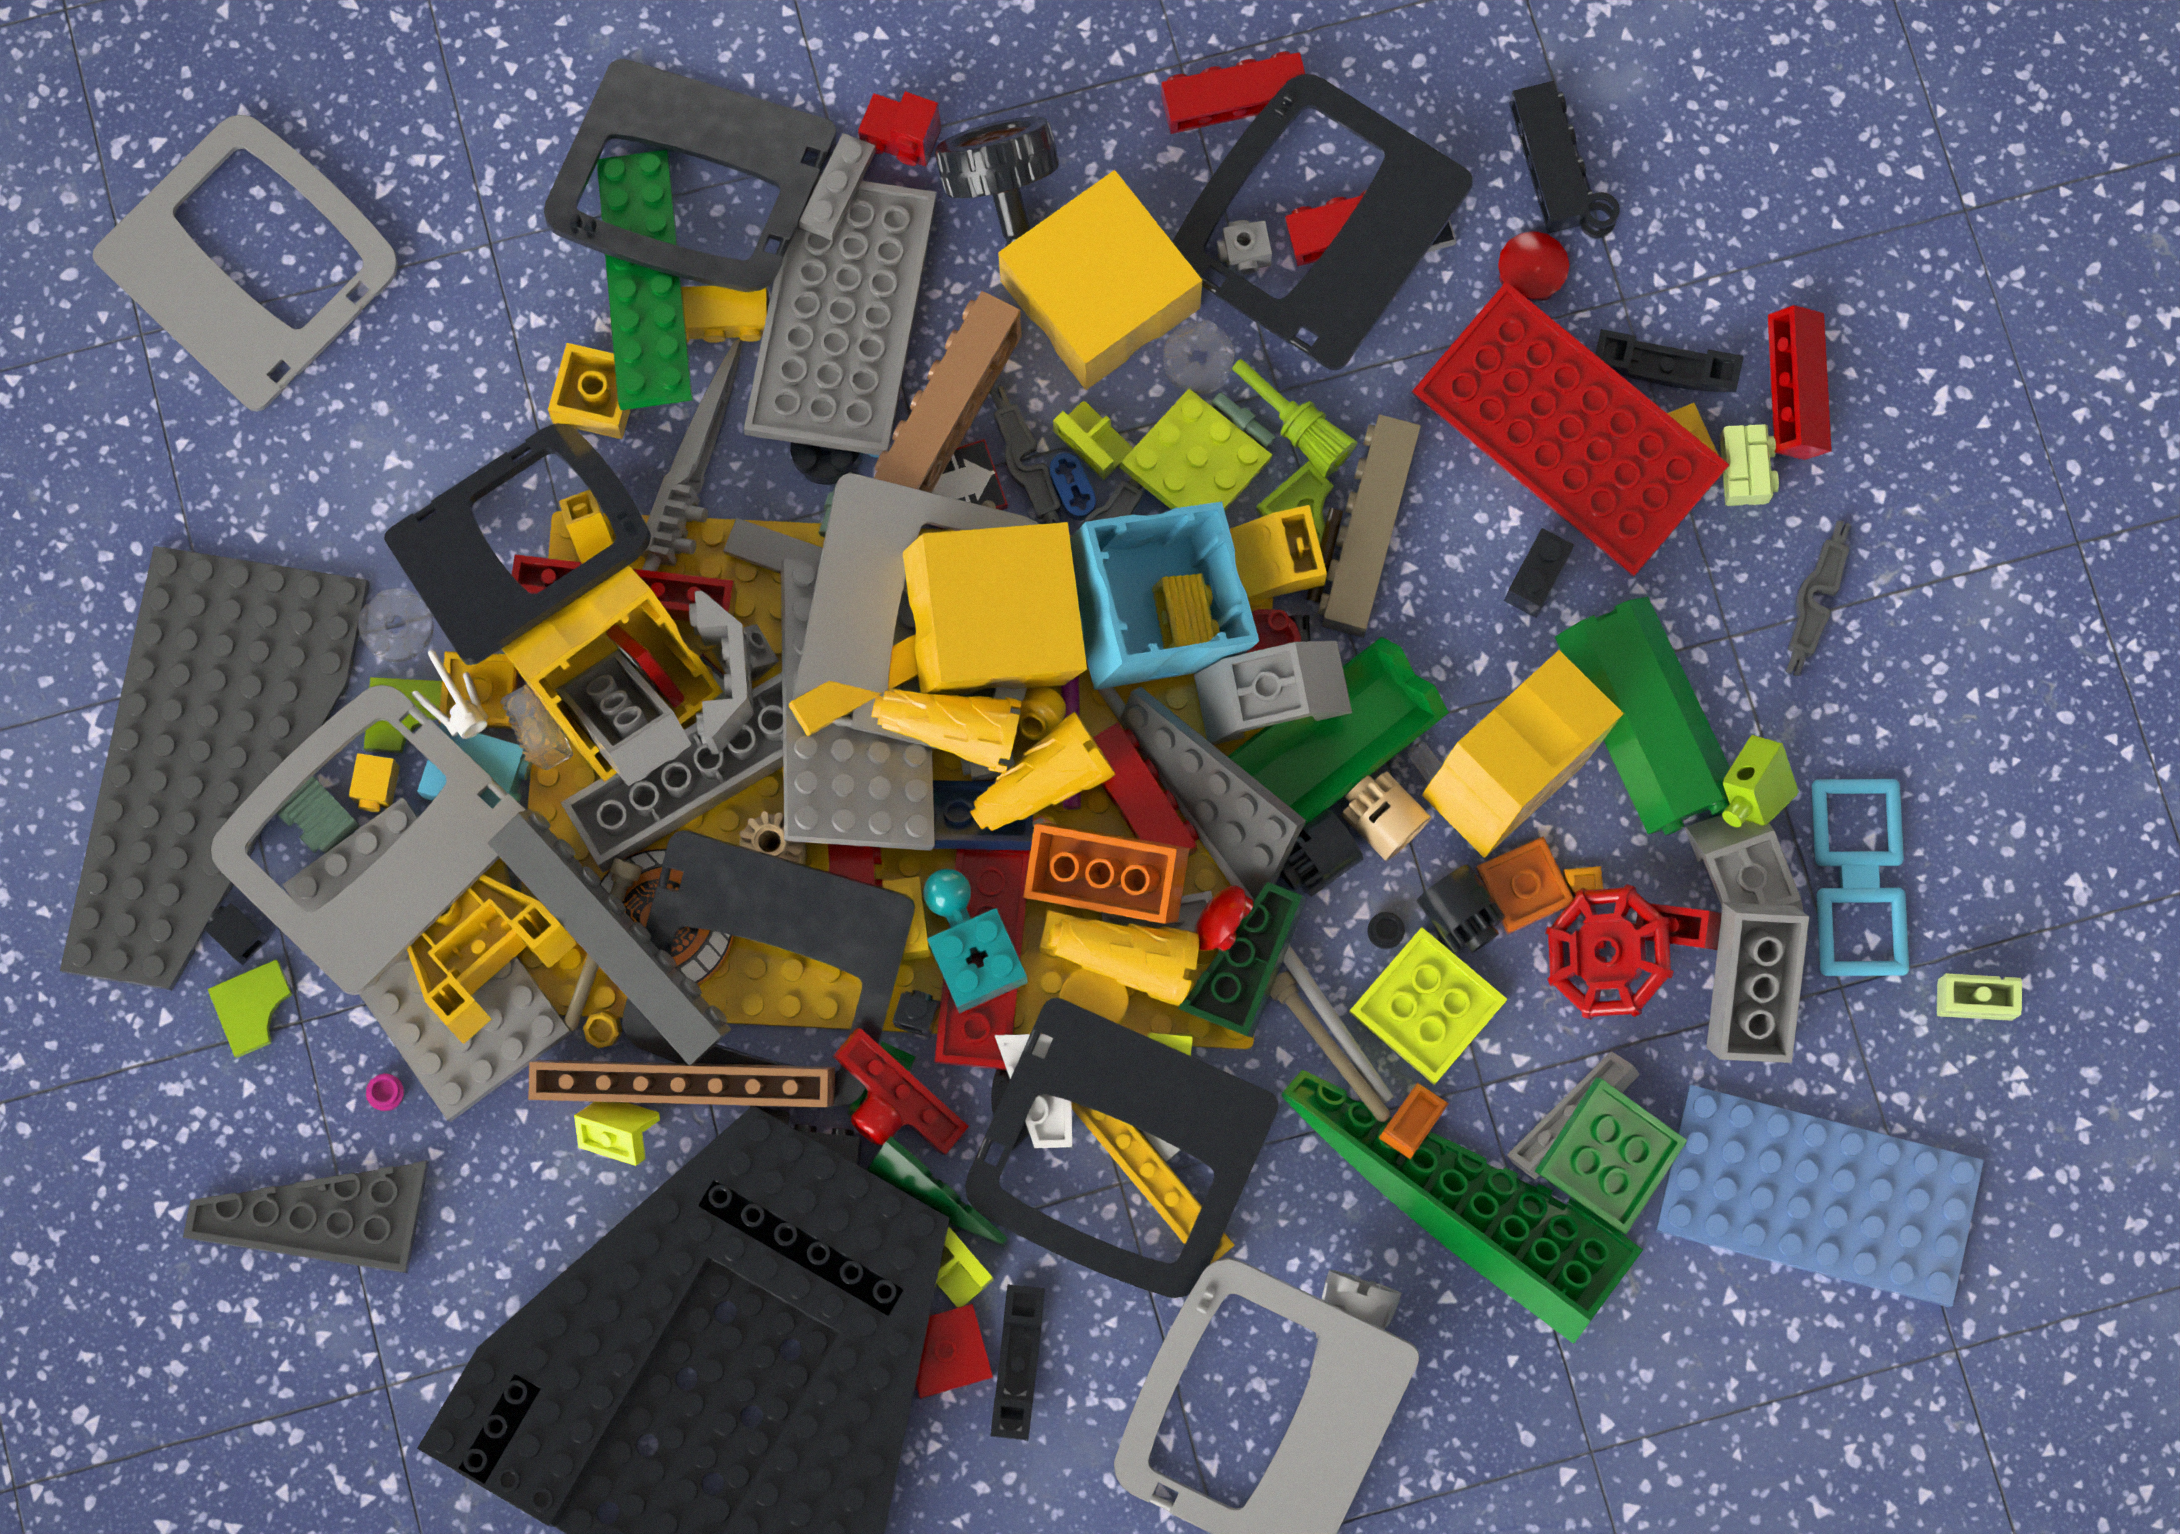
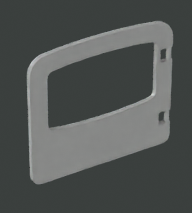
M245 115L231 116L219 123L93 250V260L116 284L246 408L256 412L267 408L283 392V389L297 375H300L344 331L362 310L392 282L398 268L394 249L359 209L328 178L283 139L255 118ZM236 150H247L289 182L336 227L363 259L362 269L301 329L291 328L246 293L198 246L176 219L175 213L178 207ZM363 283L369 291L354 304L347 297ZM285 362L291 369L275 383L269 376Z
M854 473L843 475L837 481L834 490L792 700L827 681L882 693L880 696L884 695L885 690L888 691L893 638L906 578L903 551L917 539L921 526L930 524L959 531L1037 525L1038 523L1026 516ZM997 687L994 689L992 698L1005 699V697L1022 701L1027 688L1011 689ZM875 698L856 708L852 712L851 718L843 716L833 722L852 729L936 748L921 740L882 728V725H877L878 718L871 717ZM1011 708L1010 713L1020 715L1021 711L1020 709Z
M379 685L366 689L339 710L295 749L253 791L216 833L211 846V854L217 868L345 993L357 995L365 991L500 858L489 846L488 842L518 812L525 811V808L495 782L488 773L435 723L425 716L402 692L391 686ZM409 714L422 724L414 734L401 723ZM381 720L387 721L446 776V785L415 822L370 867L317 911L307 912L248 856V846L282 806L329 760L373 724ZM487 788L501 799L493 809L479 797Z
M1233 1258L1218 1259L1204 1269L1171 1326L1152 1364L1115 1457L1114 1468L1116 1478L1120 1485L1130 1494L1148 1503L1151 1502L1211 1534H1337L1418 1365L1419 1351L1412 1343L1241 1260ZM1229 1294L1240 1295L1316 1332L1322 1342L1314 1369L1290 1426L1262 1479L1246 1504L1241 1508H1232L1152 1468L1149 1462L1157 1432L1180 1377L1211 1318ZM1158 1482L1179 1492L1174 1503L1154 1494Z

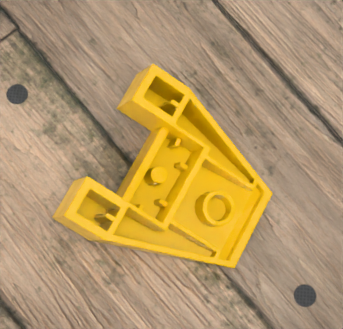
M482 875L407 948V952L425 1003L464 1044L492 1020L472 998V994L527 946L550 968L577 943L540 901Z

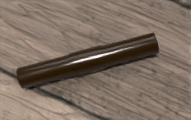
M1329 508L1321 543L1319 544L1327 574L1333 558L1335 543L1344 512L1334 508ZM1324 586L1308 589L1306 600L1320 603Z

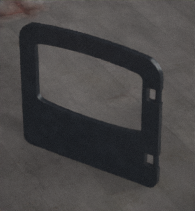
M617 59L608 66L547 197L544 207L546 224L553 233L560 237L649 269L742 292L762 290L773 282L779 272L783 257L789 244H791L799 225V220L809 202L820 176V171L836 139V127L832 121L826 118L631 60ZM616 138L676 151L737 170L778 187L780 193L753 255L747 260H738L687 249L625 230L577 209L578 203L606 143ZM807 151L818 154L813 166L803 164ZM769 239L780 241L775 254L765 252Z
M1301 74L1287 81L1246 129L1198 197L1173 239V244L1200 276L1202 287L1279 338L1294 345L1330 370H1339L1350 361L1466 198L1473 186V177L1465 167L1325 79L1313 74ZM1313 108L1379 149L1385 158L1359 204L1322 256L1286 297L1276 299L1205 253V247L1228 206L1267 151L1303 110ZM1210 268L1226 277L1220 287L1205 278ZM1302 327L1318 337L1312 346L1296 337Z
M558 423L539 430L525 439L526 442L509 453L505 452L433 499L429 505L417 513H412L393 525L385 533L384 540L466 665H475L482 662L638 559L650 544L651 533L625 487L601 455L569 424ZM530 449L532 450L531 452H529L528 454H526L525 456H523V457L520 458L519 460L513 462V460H515L516 458H518L519 456H521L522 454H524V453L527 452L528 450H530ZM549 454H556L580 477L599 502L613 527L616 540L612 545L542 591L532 594L516 581L496 556L476 521L472 506L477 500ZM437 510L436 514L419 524V521Z
M686 830L676 832L670 838L667 845L662 871L646 925V929L651 935L650 941L659 950H664L671 955L678 929L686 926L712 930L765 943L841 969L858 977L862 983V990L849 1036L856 1028H861L879 1044L915 914L914 901L908 895L712 837ZM672 868L683 871L679 891L667 888ZM627 997L622 1025L628 1039L642 1050L675 1063H687ZM716 1044L700 1060L695 1062L700 1064L795 1066L744 1053ZM842 1065L839 1070L835 1071L834 1105L832 1106H844L853 1103L863 1094L866 1088Z
M1052 998L1045 1002L969 1170L965 1184L967 1199L972 1207L983 1216L1070 1261L1169 1298L1184 1297L1191 1293L1204 1269L1212 1261L1278 1110V1100L1274 1094L1064 999ZM1041 1033L1053 1038L1044 1059L1032 1054ZM1040 1094L1051 1095L1104 1113L1177 1147L1213 1170L1214 1178L1182 1252L1175 1262L1166 1263L1148 1258L1095 1238L1025 1204L1001 1188L999 1184L1000 1176L1037 1096ZM993 1141L1005 1146L997 1166L984 1161Z

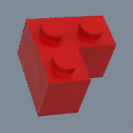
M906 91L901 102L873 93L858 129L859 139L875 145V154L881 155L885 152L897 156L896 158L903 164L909 166L919 164L926 167L941 132L939 103Z

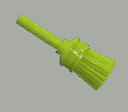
M1239 359L1234 364L1232 370L1280 413L1279 418L1283 421L1280 434L1284 438H1288L1292 442V446L1295 448L1299 447L1324 478L1336 472L1351 456V453L1358 444L1357 441L1325 419L1326 414L1323 411H1319L1312 401L1300 405L1295 401L1289 402L1243 359Z

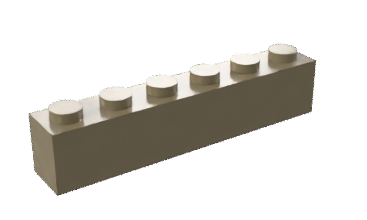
M1379 414L1376 426L1368 425L1363 445L1370 447L1367 459L1359 458L1354 479L1361 480L1358 493L1350 491L1345 510L1346 513L1352 514L1349 526L1341 525L1336 546L1342 547L1339 560L1332 559L1327 580L1333 581L1331 593H1323L1318 609V614L1324 616L1322 623L1324 628L1362 638L1365 636L1421 427L1419 424Z

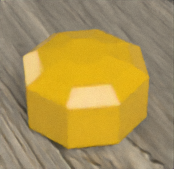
M608 1010L590 1015L583 1026L586 1041L598 1049L616 1044L623 1032L619 1017Z

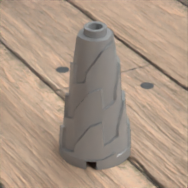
M1329 1269L1322 1300L1385 1330L1386 1326L1392 1321L1402 1293L1371 1280L1368 1282L1362 1280L1361 1277ZM1317 1333L1316 1338H1318L1310 1375L1314 1369L1322 1343Z

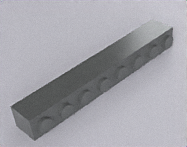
M531 809L518 812L488 842L489 846L689 1065L700 1060L732 1030L726 1024L727 1018L724 1013L716 1006H710L701 997L702 991L692 979L684 978L675 968L677 964L673 957L666 951L659 950L650 941L651 935L649 931L639 922L634 923L625 913L626 907L622 901L613 894L609 895L599 885L601 880L598 875L589 867H583L574 857L576 854L574 849L565 840H558L549 830L550 824L542 814L537 811L533 812Z

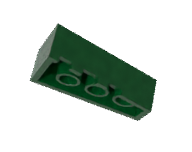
M1267 882L1254 900L1251 912L1242 918L1241 923L1235 930L1236 940L1234 944L1226 951L1219 949V953L1207 970L1202 973L1197 980V984L1187 998L1185 997L1178 1009L1253 1038L1307 898Z

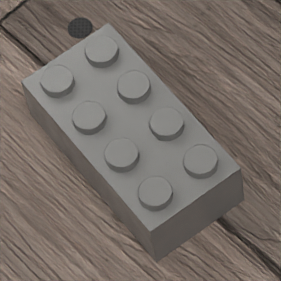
M619 650L611 653L556 689L571 717L600 750L599 752L628 786L646 778L651 771L668 760L675 759L683 750L692 745L674 712Z
M1723 902L1706 1046L1719 1060L1792 1063L1809 916L1796 906Z

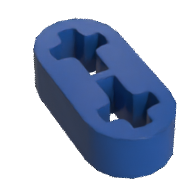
M1061 453L1055 456L1050 462L1049 474L1061 504L1070 518L1078 521L1085 520L1096 509V497L1082 464L1076 456L1070 453ZM1065 463L1068 468L1074 466V469L1071 470L1072 483L1068 484L1064 474H1056L1060 471V464ZM1077 490L1082 500L1089 499L1086 502L1085 510L1080 511L1078 506L1071 507L1074 503L1072 491Z

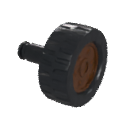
M1030 116L989 123L949 137L935 148L939 175L945 193L952 198L993 196L1002 234L1007 241L1006 247L1030 230L1020 187L1047 177L1056 171L1059 166L1056 143L1050 123L1046 118Z

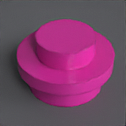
M379 1074L368 1083L366 1097L369 1104L375 1109L391 1111L402 1102L404 1087L401 1081L394 1075Z

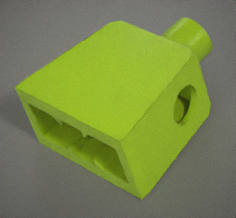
M1755 735L1750 736L1724 778L1723 786L1730 804L1723 811L1722 817L1733 827H1740L1744 821L1762 826L1767 825L1797 796L1799 791L1783 743Z

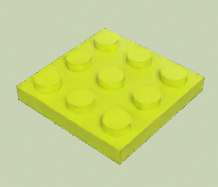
M1188 389L1121 461L1119 468L1171 510L1222 501L1225 511L1271 461L1272 454L1191 389Z
M1421 927L1350 1009L1349 1013L1435 1085L1504 1005L1507 998Z

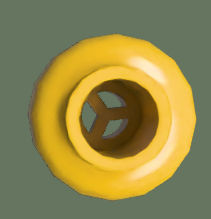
M1037 687L1026 690L1025 697L1021 701V713L1017 729L1030 739L1042 740L1050 734L1051 729L1063 720L1066 714V704L1063 697L1050 687Z

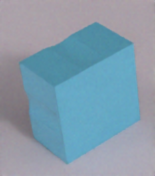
M1222 501L1174 508L1157 515L1145 516L1134 514L1087 521L1070 538L1085 656L1094 690L1194 674L1224 658L1245 654L1259 642L1247 593L1237 572L1235 548ZM1202 573L1205 585H1209L1212 590L1213 599L1209 607L1212 619L1218 622L1220 633L1209 642L1164 649L1152 587L1165 576Z

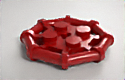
M1629 884L1621 888L1596 890L1581 888L1577 890L1576 897L1552 926H1547L1545 934L1548 935L1550 976L1547 978L1549 985L1555 986L1582 1012V1017L1589 1020L1597 1016L1631 1014L1633 1017L1642 1014V1008L1668 978H1672L1674 973L1671 970L1669 927L1672 924L1669 917H1663L1636 892L1635 886ZM1616 903L1614 913L1597 914L1596 904ZM1629 909H1634L1648 924L1639 929L1636 923L1631 922L1626 917ZM1583 913L1586 919L1582 922L1584 925L1580 930L1575 931L1573 934L1567 932L1573 922ZM1653 935L1655 963L1646 961L1645 938ZM1563 941L1569 942L1570 966L1564 967ZM1608 941L1611 942V946L1616 950L1615 955L1612 956V960L1607 962L1606 957L1600 956V949L1606 948V942ZM1642 970L1652 973L1634 994L1629 985L1641 976ZM1575 975L1582 977L1587 982L1586 984L1589 986L1586 995L1570 981ZM1618 989L1622 999L1600 1001L1601 990Z

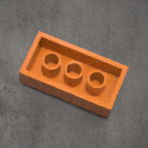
M1038 823L1034 826L1023 898L1163 924L1178 922L1190 848L1053 823Z

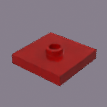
M973 1304L929 1317L916 1382L920 1399L993 1378Z

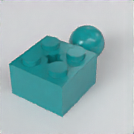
M941 869L929 876L923 889L925 903L932 912L946 917L951 928L929 937L927 940L959 1013L1027 984V975L997 909L995 908L971 919L966 908L971 898V887L966 877L953 869ZM977 953L980 956L985 955L986 957L983 959L984 966L977 968L975 963L968 965V962L972 960V955Z

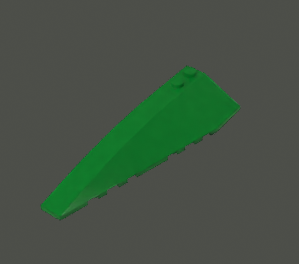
M1303 1069L1281 1094V1097L1335 1151L1399 1209L1456 1256L1573 1344L1643 1251L1642 1248L1580 1203L1569 1199L1567 1204H1564L1551 1196L1553 1190L1539 1183L1534 1187L1518 1179V1173L1506 1167L1504 1169H1497L1487 1164L1485 1157L1431 1131L1412 1158H1407L1379 1139L1383 1130L1391 1121V1117L1384 1122L1378 1121L1364 1102L1348 1097L1346 1090Z

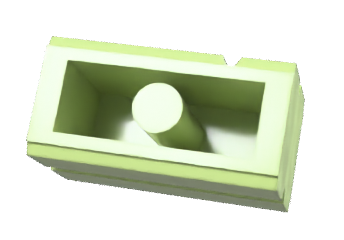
M1768 425L1724 427L1720 434L1721 458L1729 464V467L1723 473L1725 505L1738 506L1769 503L1773 497V492H1778L1779 478L1777 471H1771L1770 458L1775 457L1776 442L1774 436H1768Z
M1946 973L1938 979L1937 1016L2012 1021L2021 1015V978L2004 977L2001 980L1999 976Z

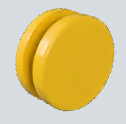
M1079 968L1070 974L1060 991V999H1064L1120 1025L1124 1022L1129 1008V995L1125 985L1116 983L1115 978L1083 968Z

